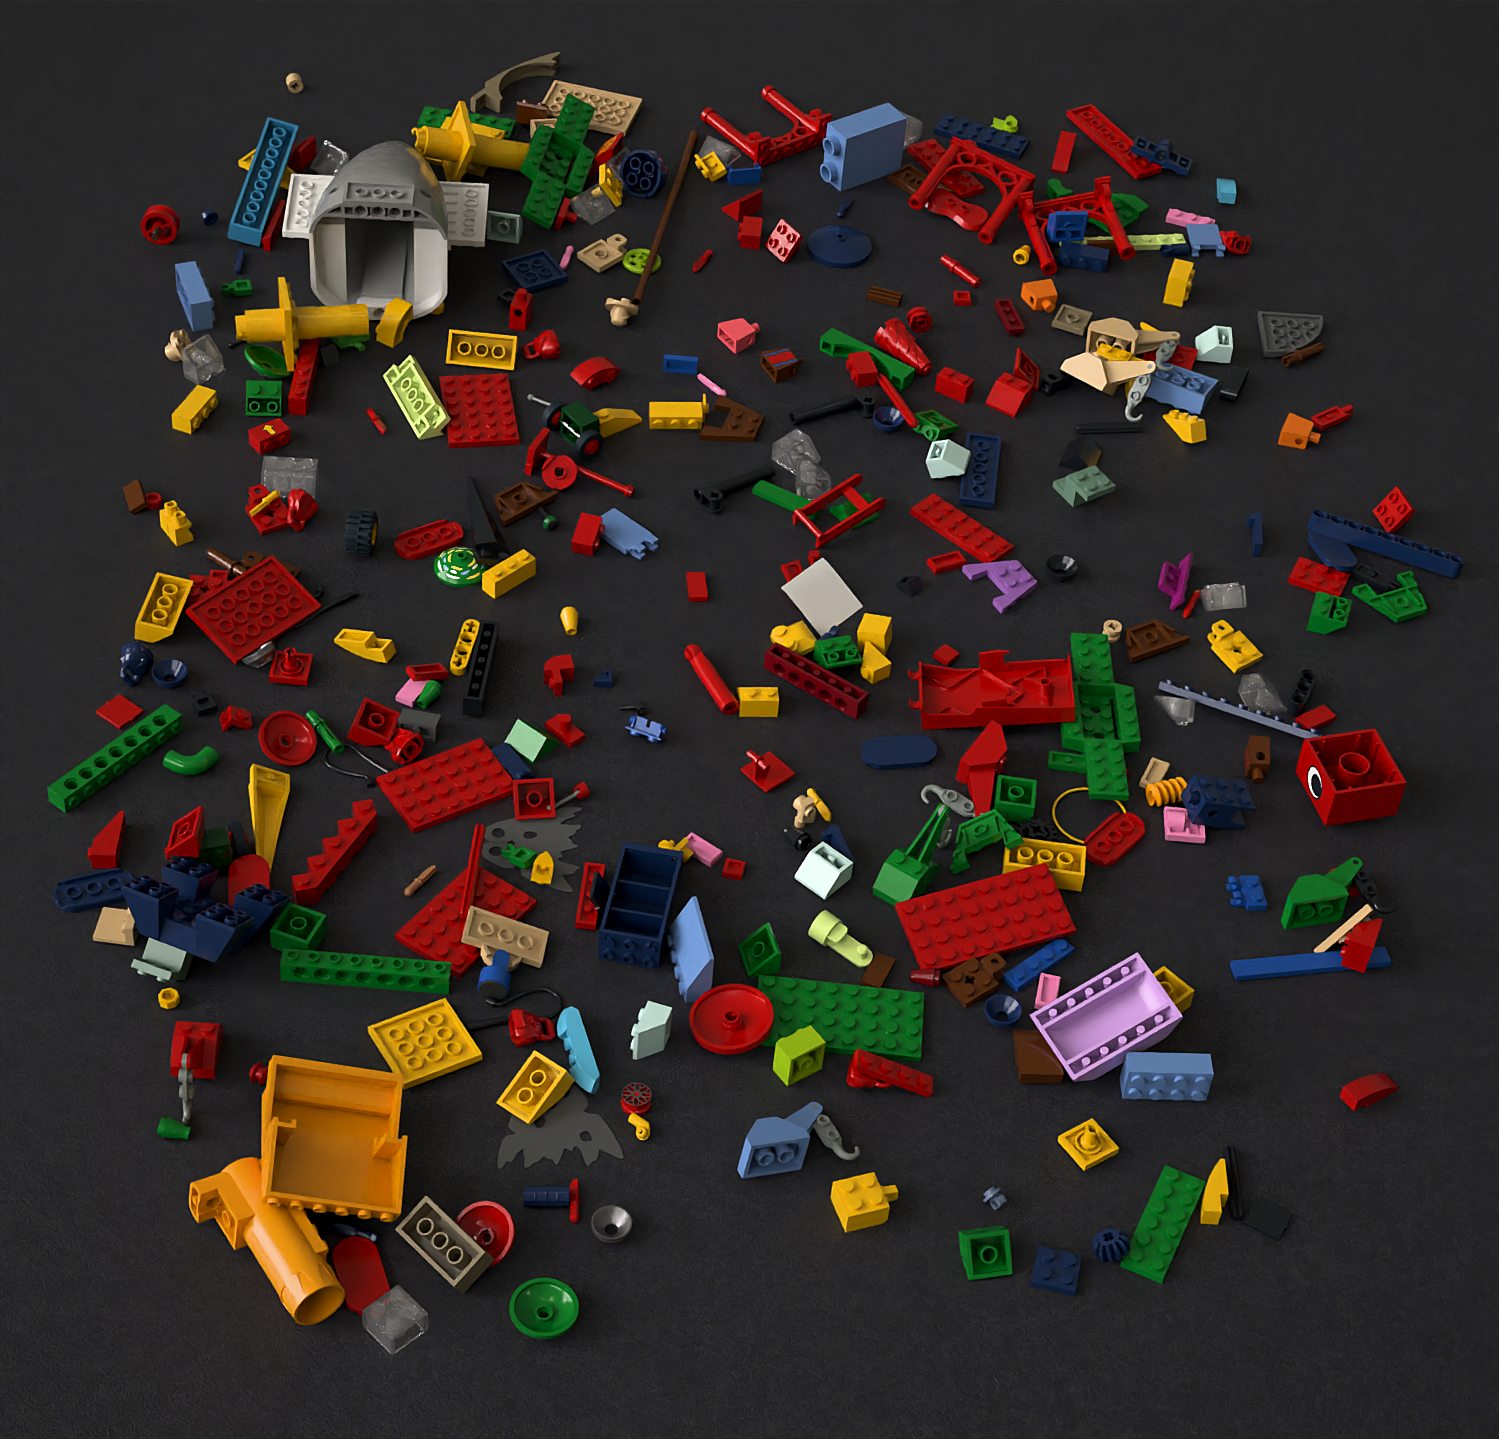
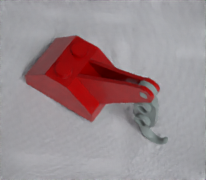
M991 720L960 759L956 780L968 785L970 800L954 790L944 789L937 785H928L921 792L923 801L928 804L929 800L926 794L934 792L938 794L945 805L951 807L952 810L964 817L976 818L989 812L994 779L996 776L1002 775L1005 769L1003 766L1007 761V745L1002 726Z
M176 1021L172 1041L170 1070L171 1076L178 1077V1082H182L179 1089V1098H183L182 1124L184 1125L189 1123L194 1086H191L190 1083L193 1082V1078L215 1079L224 1037V1025Z

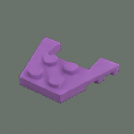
M1018 560L963 565L962 571L971 581L987 575L1005 594L994 598L992 603L1001 614L1005 613L1009 606L1015 605L1019 598L1025 597L1037 587L1035 578Z

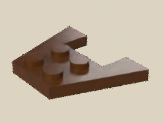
M719 394L714 409L728 412L729 414L721 429L704 425L699 441L754 442L764 422V416Z

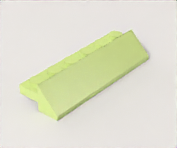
M409 355L399 367L393 364L383 375V378L418 439L422 440L444 435L441 429L451 419L415 357Z

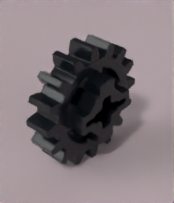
M1033 817L1030 818V821L1023 819V823L1019 822L1017 827H1015V831L1022 838L1051 842L1057 841V831L1053 830L1054 826H1048V821L1041 822V818H1038L1037 821Z

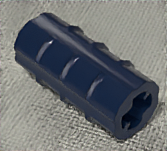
M524 1186V1206H569V1186Z

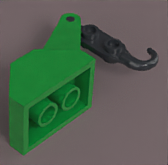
M1352 857L1325 876L1314 874L1299 877L1288 895L1281 923L1284 929L1288 930L1340 921L1349 895L1347 891L1353 882L1361 897L1368 901L1375 911L1381 914H1390L1395 910L1396 904L1392 901L1390 908H1384L1380 905L1379 891L1368 872L1361 869L1362 860Z

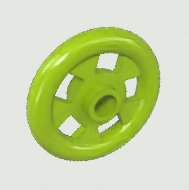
M638 248L628 251L623 256L622 262L624 267L633 273L642 274L650 250ZM658 254L651 273L657 271L661 266V258Z

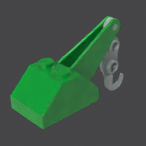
M941 802L909 848H896L884 862L873 886V895L895 906V903L921 896L940 872V865L931 861L936 845L939 848H944L952 837V829L948 830L951 807ZM928 838L922 853L919 854L920 849Z

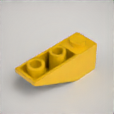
M1171 410L1169 414L1163 415L1166 422L1183 441L1196 443L1206 440L1205 420L1198 418V416H1191L1188 413H1181L1179 410Z

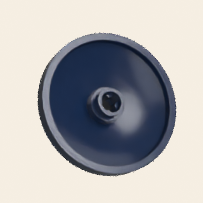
M828 225L818 228L810 234L807 242L808 253L815 261L838 269L854 268L864 264L870 258L872 249L871 241L864 233L843 225Z

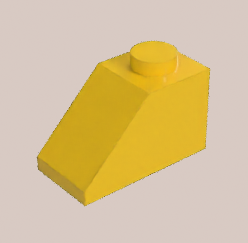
M867 641L865 642L860 674L864 679L874 684L890 676L891 662Z

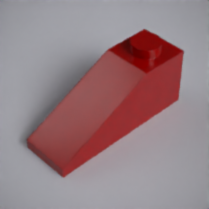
M120 811L94 838L92 847L88 848V860H91L92 868H117L126 827L125 811Z

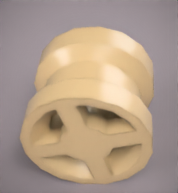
M292 73L287 76L286 83L289 91L292 93L300 92L303 89L300 75Z
M1108 620L1104 623L1102 634H1108L1109 643L1119 641L1122 631L1121 623L1116 620Z

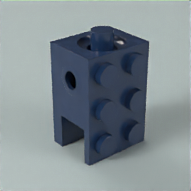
M1194 774L1181 794L1192 824L1243 830L1246 824L1240 810H1256L1247 785L1243 780Z

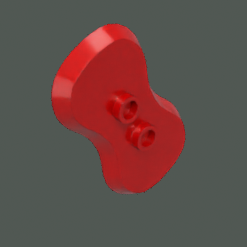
M943 188L935 189L924 205L931 212L947 216L969 231H980L989 220V215L985 209L968 204L958 199L949 190Z

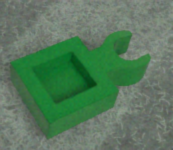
M249 279L235 280L233 284H221L223 295L234 293L235 296L252 295Z
M507 844V850L501 849L502 857L509 858V863L523 869L530 866L537 858V852L523 846L516 849L512 844Z

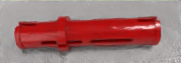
M947 254L941 257L940 263L948 267L950 272L957 274L974 288L981 284V279L964 268L959 261L953 260Z

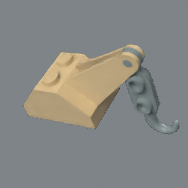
M1112 317L1091 322L1088 327L1085 353H1096L1101 343L1133 353V357H1136V354L1158 349L1156 352V364L1159 370L1167 372L1173 370L1175 366L1165 367L1162 363L1170 360L1174 354L1177 344H1179L1180 334L1178 332L1135 330L1128 321Z
M1086 352L1066 359L1063 362L1061 370L1111 396L1114 395L1117 385L1135 380L1128 393L1125 416L1130 422H1138L1142 419L1143 414L1134 418L1131 416V411L1143 400L1152 383L1151 374L1158 371V365L1155 362L1107 361V358L1095 352L1093 354Z

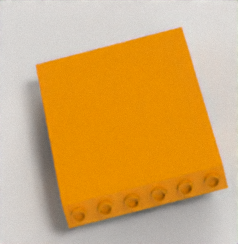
M273 1055L269 1061L267 1085L262 1093L261 1202H265L273 1207L287 1205L295 1210L309 1208L317 1213L331 1211L339 1216L358 1215V1218L361 1219L374 1217L380 1218V1221L383 1222L396 1220L401 1214L408 1136L403 1135L401 1139H398L404 1075Z

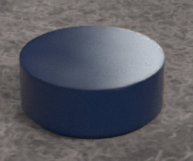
M208 209L202 214L201 220L207 226L213 225L218 220V214L215 210Z

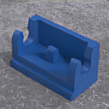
M755 163L754 168L733 170L731 165L727 166L728 173L726 178L730 186L760 183L761 166H759V163Z

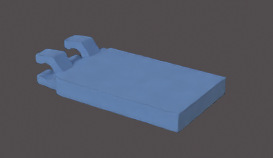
M613 508L600 516L603 518V525H605L603 536L600 535V537L624 554L631 553L632 556L641 560L645 557V553L642 552L646 548L652 552L658 549V545H655L659 540L617 509Z

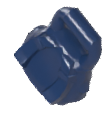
M137 640L134 642L130 641L121 647V661L123 665L120 670V677L129 687L135 686L140 677L154 663V654L144 643ZM126 669L134 675V679L128 675Z

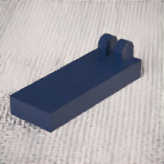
M1255 512V515L1249 514L1247 516L1246 526L1252 527V557H1259L1262 548V513Z
M507 742L490 749L513 780L534 779V774Z
M831 825L829 829L823 830L822 842L830 843L833 849L853 862L852 877L854 876L855 860L838 825Z

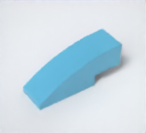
M1217 178V199H1219L1220 203L1234 204L1236 198L1235 181Z

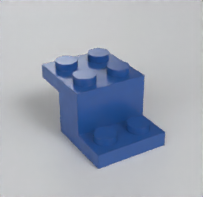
M1055 211V213H1049L1045 236L1047 243L1083 241L1088 218L1087 211Z

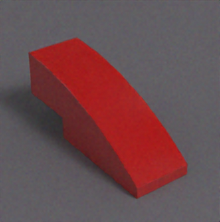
M1061 131L1051 171L1062 174L1067 173L1075 145L1076 133Z
M1376 1073L1364 1076L1343 1086L1340 1098L1353 1111H1356L1364 1105L1368 1108L1397 1091L1399 1087L1385 1073Z

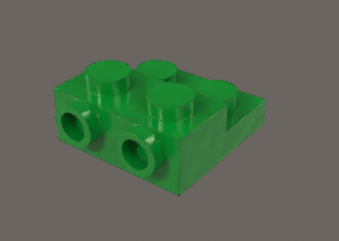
M935 410L914 413L919 421V425L913 429L917 433L924 434L932 442L945 440L947 434L958 431L959 425Z

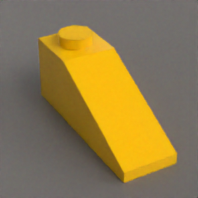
M604 408L593 413L599 418V433L603 438L642 422L640 416L633 410Z

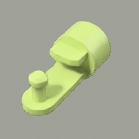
M827 910L822 911L812 922L808 935L823 946L831 947L856 966H869L873 960V954L868 947L847 934L848 928L843 925L839 918Z

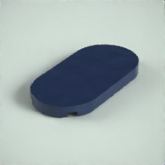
M1309 531L1307 541L1326 566H1333L1336 571L1350 572L1356 567L1358 560L1345 542Z
M923 735L875 737L865 741L861 748L863 762L872 765V768L880 770L924 767L931 764L937 755L936 744L930 738Z
M110 868L61 880L58 886L54 887L52 892L53 902L58 909L69 913L126 901L121 891V886L134 880L135 877L129 871L127 873L121 868Z

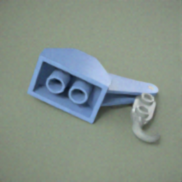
M810 1102L785 1119L777 1116L757 1119L745 1139L737 1171L742 1179L801 1170L810 1140L809 1134L813 1128L824 1145L832 1148L842 1159L854 1160L860 1155V1150L856 1146L854 1153L844 1151L839 1132L829 1117L821 1114L823 1107L817 1102Z

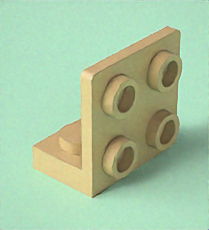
M103 907L93 940L134 946L139 930L129 907L127 910Z

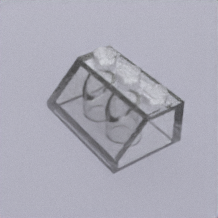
M264 456L261 484L268 489L270 494L277 490L280 492V497H288L291 490L303 489L315 499L319 477L318 459Z

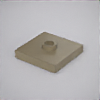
M1062 304L1052 321V327L1083 336L1094 313Z

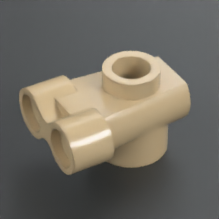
M804 795L796 798L793 807L798 813L795 816L794 825L797 828H803L806 823H813L815 821L816 809L814 808V799L811 797L806 798Z

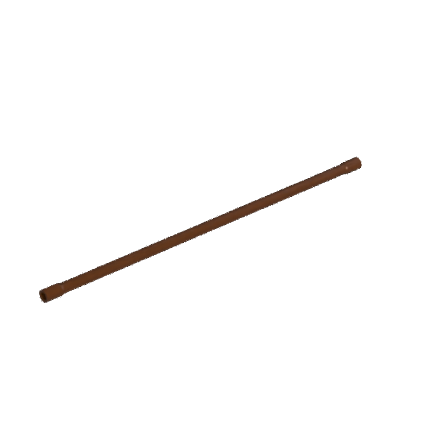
M691 131L689 134L687 146L637 290L632 299L633 305L640 306L643 301L648 280L694 146L699 137L697 131Z

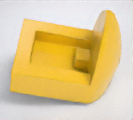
M547 851L541 853L535 859L530 881L538 884H551L554 863Z

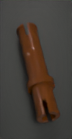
M1318 342L1302 350H1295L1292 354L1282 357V364H1285L1284 366L1286 367L1294 363L1298 364L1303 359L1323 352L1325 349L1324 345Z
M213 547L209 548L206 552L208 559L224 567L232 575L239 576L249 570L243 567L237 560L233 561Z

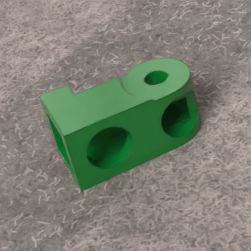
M1048 180L1046 194L1051 200L1073 195L1071 189L1066 190L1061 185L1060 180Z

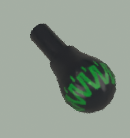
M538 506L536 511L541 516L543 527L549 531L556 529L559 523L557 517L546 512L542 506Z

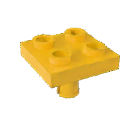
M606 164L599 166L600 186L592 189L594 197L598 198L606 193L616 207L622 205L623 186L621 181L615 178L612 169L608 168Z
M1093 1118L1058 1137V1142L1084 1171L1114 1156L1119 1151V1147Z

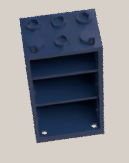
M623 842L599 931L598 959L659 969L666 935L668 934L681 882L683 851Z

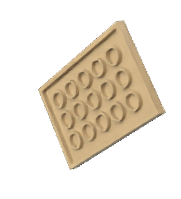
M555 80L542 103L546 104L553 111L552 118H558L565 97L569 93L595 107L588 130H596L614 135L621 132L624 133L625 137L642 106L643 99Z

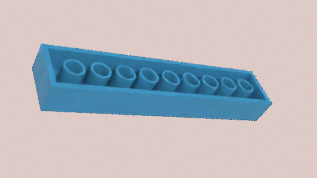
M267 117L229 224L227 238L260 247L262 235L265 232L297 139L298 125Z

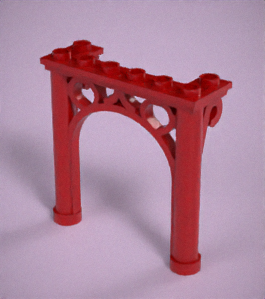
M768 85L763 89L761 93L762 98L794 123V128L781 137L772 139L770 137L762 138L757 131L746 136L712 108L708 107L701 113V120L704 123L711 125L754 160V166L755 163H759L761 167L822 144L824 138H826L827 124L832 119V114L823 115L822 111L818 108L811 110L809 115L803 113L779 94L772 85Z
M953 136L950 147L916 193L911 195L908 204L915 210H921L941 181L950 173L972 171L982 174L991 179L1002 193L1001 203L978 233V238L981 242L991 244L997 231L1015 206L1018 205L1017 194L1033 191L1036 175ZM963 158L971 160L972 163H963ZM1006 177L1012 180V182H1003L1001 178ZM1007 189H1012L1007 195Z
M1110 175L1095 178V191L1037 203H1034L1033 191L1017 194L1018 219L1024 222L1044 275L1054 274L1058 267L1044 235L1047 230L1048 219L1041 217L1049 216V213H1055V211H1087L1088 217L1097 219L1107 226L1123 260H1130L1135 256V248L1130 243L1111 201ZM1095 207V208L1092 209V210L1085 209V208Z

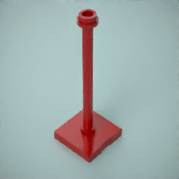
M544 427L529 446L525 474L531 476L544 458L548 459L555 456L546 452L550 429ZM576 465L579 474L625 493V497L631 498L633 496L635 488L631 484L627 487Z

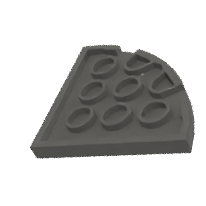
M1258 311L1257 315L1264 357L1287 356L1295 350H1302L1311 346L1320 336L1323 326V315Z

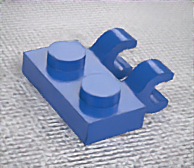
M1240 875L1239 879L1235 876L1228 877L1230 884H1226L1228 892H1233L1234 899H1230L1232 907L1245 906L1247 911H1266L1268 904L1259 875Z

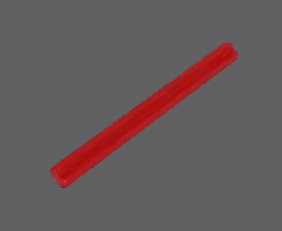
M879 373L877 381L908 425L916 428L919 425V421L886 375Z
M477 824L474 829L459 916L462 919H467L468 910L473 905L486 832L485 825Z

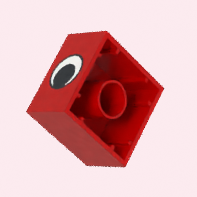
M1375 728L1304 739L1295 770L1325 826L1396 815L1407 783Z

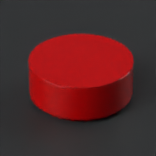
M151 492L145 495L148 503L146 508L157 509L161 507L162 496L160 494Z

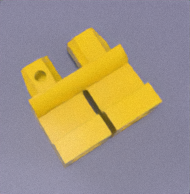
M174 500L165 503V509L160 510L161 528L176 546L193 541V535L188 530L192 523L188 520L186 514L179 509Z

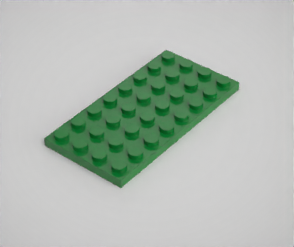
M759 974L758 990L764 993L770 1000L774 1012L772 1031L760 1045L775 1047L776 1042L781 1038L788 1037L797 1030L811 1025L826 1042L824 1052L853 1055L859 1048L885 1059L920 1063L924 993Z

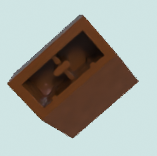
M527 100L517 101V123L520 125L530 126L531 120L552 118L553 111L546 104L537 103V105H534L531 101Z

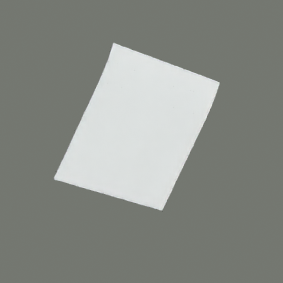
M823 557L781 587L820 636L828 633L832 626H838L863 607Z

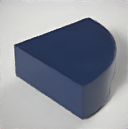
M605 670L602 674L596 676L593 687L612 688V670Z

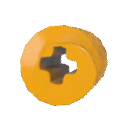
M1181 777L1155 782L1154 784L1150 783L1145 789L1147 801L1150 806H1153L1155 803L1157 807H1160L1162 803L1164 805H1168L1169 802L1173 804L1176 800L1181 802V794L1188 784Z

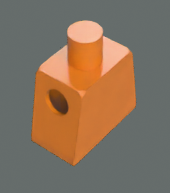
M1052 279L1023 283L1021 297L1033 310H1045L1047 313L1054 310L1058 295Z
M1289 412L1281 430L1278 444L1305 449L1308 442L1318 444L1321 434L1312 432L1313 422Z

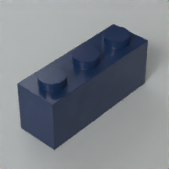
M1062 241L1058 265L1105 273L1110 249Z

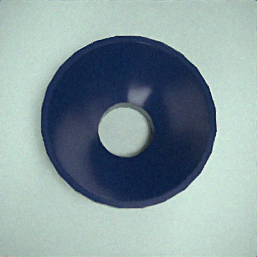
M881 407L875 410L873 414L874 424L886 433L896 431L903 426L904 418L898 409L894 407Z
M177 659L161 660L152 668L154 682L168 689L181 685L187 678V666ZM167 678L176 679L174 682L165 681Z
M997 994L987 999L984 1014L991 1024L1001 1028H1008L1019 1022L1022 1016V1006L1017 999L1010 995ZM1000 1014L1005 1015L1007 1020L1000 1021L996 1016Z

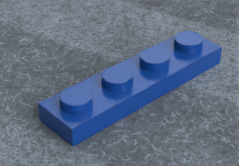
M1063 938L1055 939L1005 973L1002 980L1015 992H1018L1039 978L1041 973L1048 972L1074 954L1075 948Z

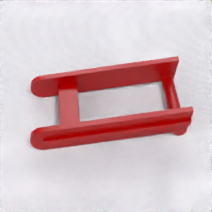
M855 474L801 509L797 508L792 516L793 525L795 526L802 521L817 537L815 546L817 550L872 516L886 505V500L883 497L868 504L854 490L863 481V477L860 474ZM842 495H845L859 511L822 533L808 517Z

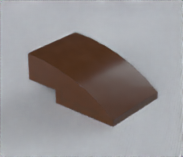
M1014 1030L1016 1068H1018L1019 1083L1061 1084L1064 1075L1063 1065L1039 1030Z

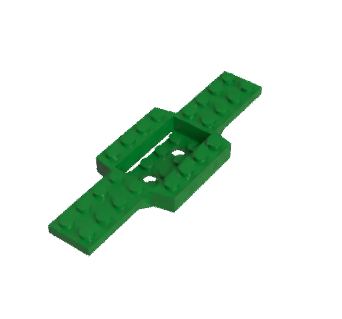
M569 93L565 97L554 128L539 124L536 128L519 170L532 180L521 215L547 229H550L562 197L576 201L581 194L595 156L593 151L582 144L595 107ZM555 155L560 156L562 160L556 159ZM575 157L566 183L564 184L563 182L567 174L568 168L570 166L571 160Z
M1071 633L1070 641L1075 681L1073 682L1075 722H1060L1062 747L1079 751L1084 755L1089 799L1128 801L1129 791L1124 753L1137 752L1141 742L1134 688L1114 683L1108 634ZM1112 698H1113V706H1114V714H1115V721H1116V729H1117V737H1118V740L1115 739V735H1114V727H1113L1111 704H1110V702L1112 701ZM1097 708L1100 710V712L1093 713L1090 709ZM1094 735H1101L1104 739H1096Z

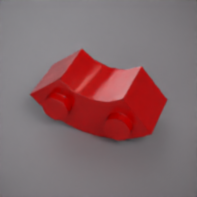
M595 357L580 364L570 375L582 387L592 391L601 383H612L621 369L609 358Z

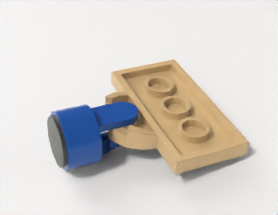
M470 906L461 942L481 948V957L488 965L480 972L477 985L479 993L486 998L502 999L509 992L512 978L509 971L517 968L520 962L540 968L549 932Z

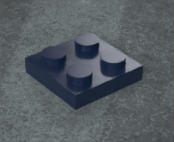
M1038 1245L1030 1287L1075 1296L1082 1255Z

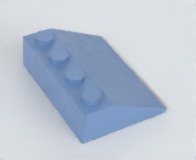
M1167 362L1162 363V365L1165 367H1171L1173 365ZM1174 365L1175 368L1171 371L1166 372L1158 369L1156 373L1151 374L1152 383L1144 397L1157 399L1160 403L1171 404L1177 409L1188 410L1191 414H1201L1219 382L1217 379Z
M694 896L671 924L669 935H666L667 947H671V962L676 965L674 968L675 977L680 980L679 992L680 995H684L686 1003L696 1002L702 994L711 989L714 966L710 942L697 897Z

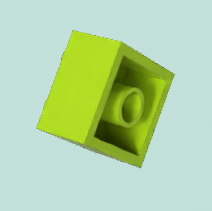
M811 1025L797 1030L788 1037L781 1038L776 1042L774 1072L788 1087L821 1070L826 1042Z

